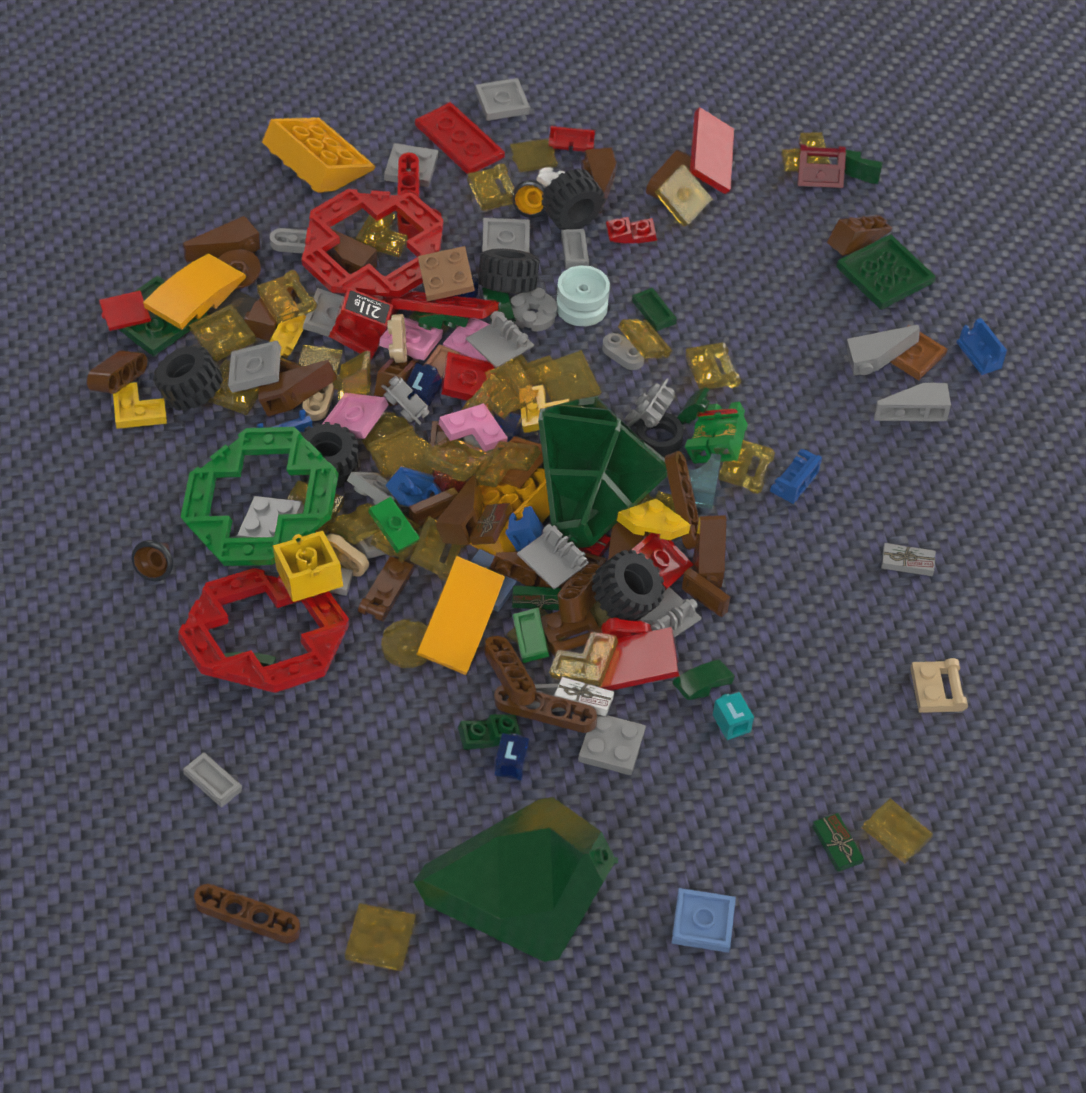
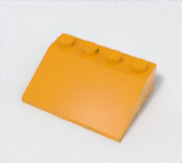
M320 118L271 119L262 143L269 148L272 154L277 155L284 165L293 169L299 178L305 180L318 193L335 191L368 174L376 167Z
M537 468L521 488L486 478L479 485L483 494L482 513L489 504L510 503L513 509L512 513L517 517L516 521L522 519L524 508L529 506L533 508L541 523L550 515L544 469ZM509 518L495 544L472 546L494 556L496 552H515V547L505 534L506 529H508Z

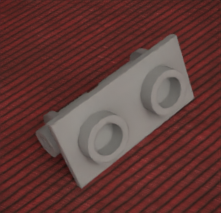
M394 376L389 381L391 386L388 388L384 385L381 386L386 391L384 397L393 406L397 403L403 409L400 413L409 423L414 420L420 425L421 422L418 418L420 416L424 418L429 414L428 405L417 394L408 399L407 396L413 390L402 378Z

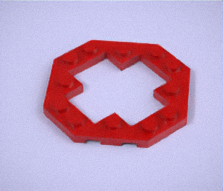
M347 189L310 211L309 227L307 228L305 249L302 255V266L332 293L345 294L349 287L367 295L401 297L423 283L418 256L440 252L443 218L414 193H404L402 196L390 195V192L371 190V194L358 193L356 189ZM361 209H364L376 221L397 211L421 232L407 240V248L417 257L385 277L370 264L350 275L326 253V251L340 244V237L330 227Z
M253 568L206 582L199 600L195 601L188 613L186 623L182 624L178 631V639L201 674L276 693L325 677L349 627V618L329 591L293 602L280 575L278 578L265 575L264 570ZM264 592L267 593L276 608L301 601L320 627L319 629L301 634L300 642L308 653L266 667L261 665L252 650L226 658L208 631L209 629L228 624V615L221 605Z

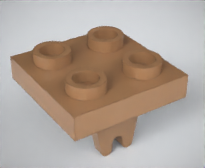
M465 246L418 256L427 301L475 291Z

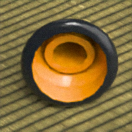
M525 180L519 183L512 195V202L516 211L527 218H536L543 215L546 211L541 201L543 200L542 194L546 192V187L535 180Z

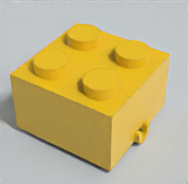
M324 531L303 537L297 534L292 540L273 546L276 569L293 602L343 587L340 562Z

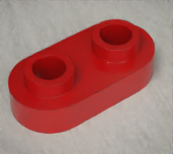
M610 618L601 626L602 638L605 641L652 631L651 625L644 621L621 620L620 618Z

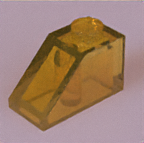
M364 351L341 365L340 374L337 375V379L334 381V389L338 390V400L345 393L369 396L371 387L370 351Z

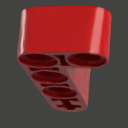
M407 152L402 154L398 160V196H402L404 193H414L420 198L419 158L416 154ZM432 209L441 217V213L438 210ZM397 212L398 232L402 238L411 239L421 233Z

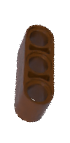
M676 150L650 179L646 187V194L664 203H668L692 176L690 174L691 155Z
M118 351L88 373L87 386L89 390L110 394L117 393L145 372L147 368L146 355L138 352Z
M586 565L570 577L559 591L558 603L561 621L566 623L581 621L595 604L594 596L596 592L592 591V585L595 583L592 579L596 574L595 571L600 567L599 565Z

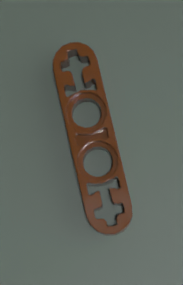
M680 451L665 456V464L675 512L691 525L689 533L681 536L684 546L691 550L695 548L699 516L686 459Z
M501 636L487 638L485 641V656L510 700L518 705L532 704L535 700L536 686L510 642Z
M502 685L494 693L495 706L502 712L581 733L591 732L597 725L596 710L586 704L536 692L534 701H537L540 706L536 709H528L525 705L513 703L510 698L507 701H503L502 699H505L508 694ZM559 707L563 708L566 713L562 716H555L551 711ZM584 716L589 717V719H586L585 722L580 721V719H583Z
M203 884L195 890V907L203 914L282 943H292L300 936V921L292 913L213 884ZM208 895H212L213 900L209 899L206 903L203 902L202 897L207 898ZM231 903H238L242 906V909L237 914H230L226 911V907ZM257 913H265L269 917L263 924L255 923L252 918ZM288 924L292 925V929L282 932V927H287Z

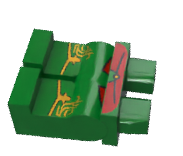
M731 402L728 409H722L721 405L709 404L704 414L699 413L693 437L688 439L685 445L693 464L714 462L715 459L717 462L738 461L745 430L748 427L744 418L745 410L741 402ZM726 448H728L729 454H723ZM705 450L707 455L701 456L700 454Z

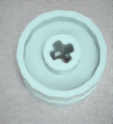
M579 265L565 270L558 278L556 301L558 315L565 322L575 326H590L602 321L607 314L610 282L607 276L601 270L591 266Z

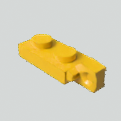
M289 306L270 342L276 340L281 346L280 358L281 356L288 358L292 353L303 331V324L306 315Z

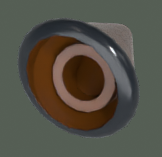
M144 540L133 549L131 556L132 564L135 571L142 578L156 582L166 579L171 574L173 558L168 544L154 540Z

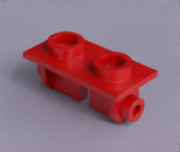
M550 126L548 147L568 150L569 146H573V151L585 152V150L594 148L595 130Z

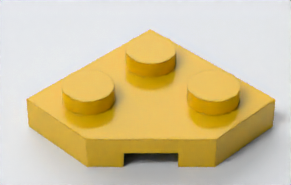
M658 499L620 511L617 517V521L633 534L644 536L646 531L660 534V539L672 540L688 534L691 526L680 515L673 512Z

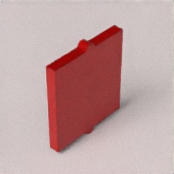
M141 291L99 300L102 309L101 315L106 320L109 331L151 322L149 312L143 304L144 299Z

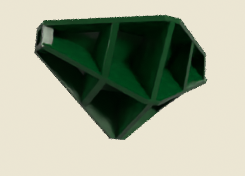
M598 396L575 399L540 409L538 422L551 526L555 525L563 534L562 538L567 536L569 538L567 542L572 541L577 548L591 547L618 522V512L636 506L667 477L665 458L641 440Z
M554 797L536 800L424 865L413 883L427 906L543 962L559 960L610 870L618 864V858L614 857L604 835L599 829Z

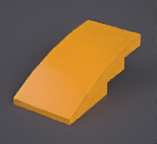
M207 254L175 273L159 286L143 304L145 309L182 330L194 317L200 319L210 307L216 309L246 278V275L216 257Z
M456 556L416 655L466 675L505 576Z

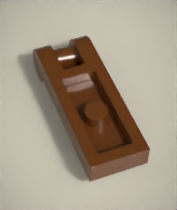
M390 556L368 594L361 600L358 612L364 615L369 613L374 615L375 619L383 622L411 577L414 565Z

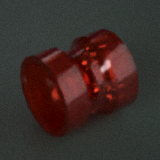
M442 465L433 473L434 482L442 492L454 487L459 493L466 484L465 479L457 474L456 470L450 465Z

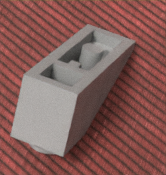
M919 325L847 339V354L853 375H868L878 371L919 342Z
M922 383L878 400L874 421H947L951 408L947 383Z

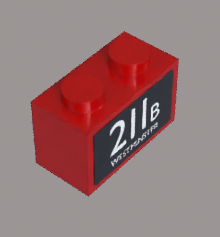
M348 287L341 301L335 323L380 340L388 326L393 304Z

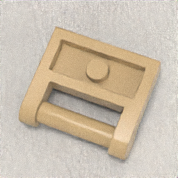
M950 658L939 662H912L910 669L919 713L959 712L968 708L967 698L963 696L959 678L960 664L958 659ZM941 674H948L952 699H946Z

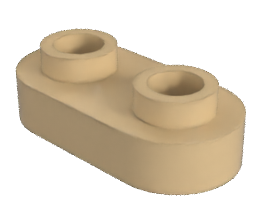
M403 314L392 315V320H388L389 335H392L393 344H389V355L391 359L394 358L395 363H403L407 361L405 320Z
M330 383L303 401L302 407L305 409L306 417L310 416L312 421H319L326 417L334 395L333 383Z
M328 534L326 537L340 562L341 568L353 570V576H362L369 567L366 555L355 549L340 535Z

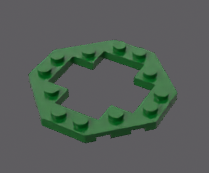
M295 427L246 428L238 434L239 438L231 445H224L210 456L211 460L202 468L196 467L189 473L181 512L183 522L223 566L274 565V545L290 541L297 534L302 535V537L310 535L330 520L332 516L338 480L336 468ZM289 454L286 469L288 474L310 475L303 514H278L274 537L229 538L232 526L230 516H209L217 478L241 477L245 455Z

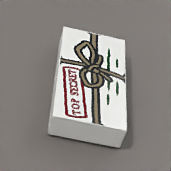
M562 677L555 693V697L589 705L596 710L598 715L605 717L614 696L613 691Z

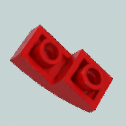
M629 217L606 221L609 240L612 242L645 243L657 241L653 218L630 223Z

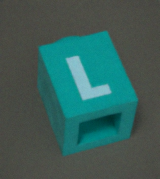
M740 692L731 695L725 694L715 700L713 717L726 740L751 732L754 716Z

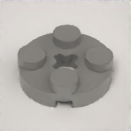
M536 288L533 291L519 293L511 298V305L516 319L513 323L519 328L524 329L525 326L532 328L531 331L537 332L546 330L554 324L557 316V304L549 294L545 293L544 289ZM530 309H536V310H538V312L535 313L534 311H529V310H530Z

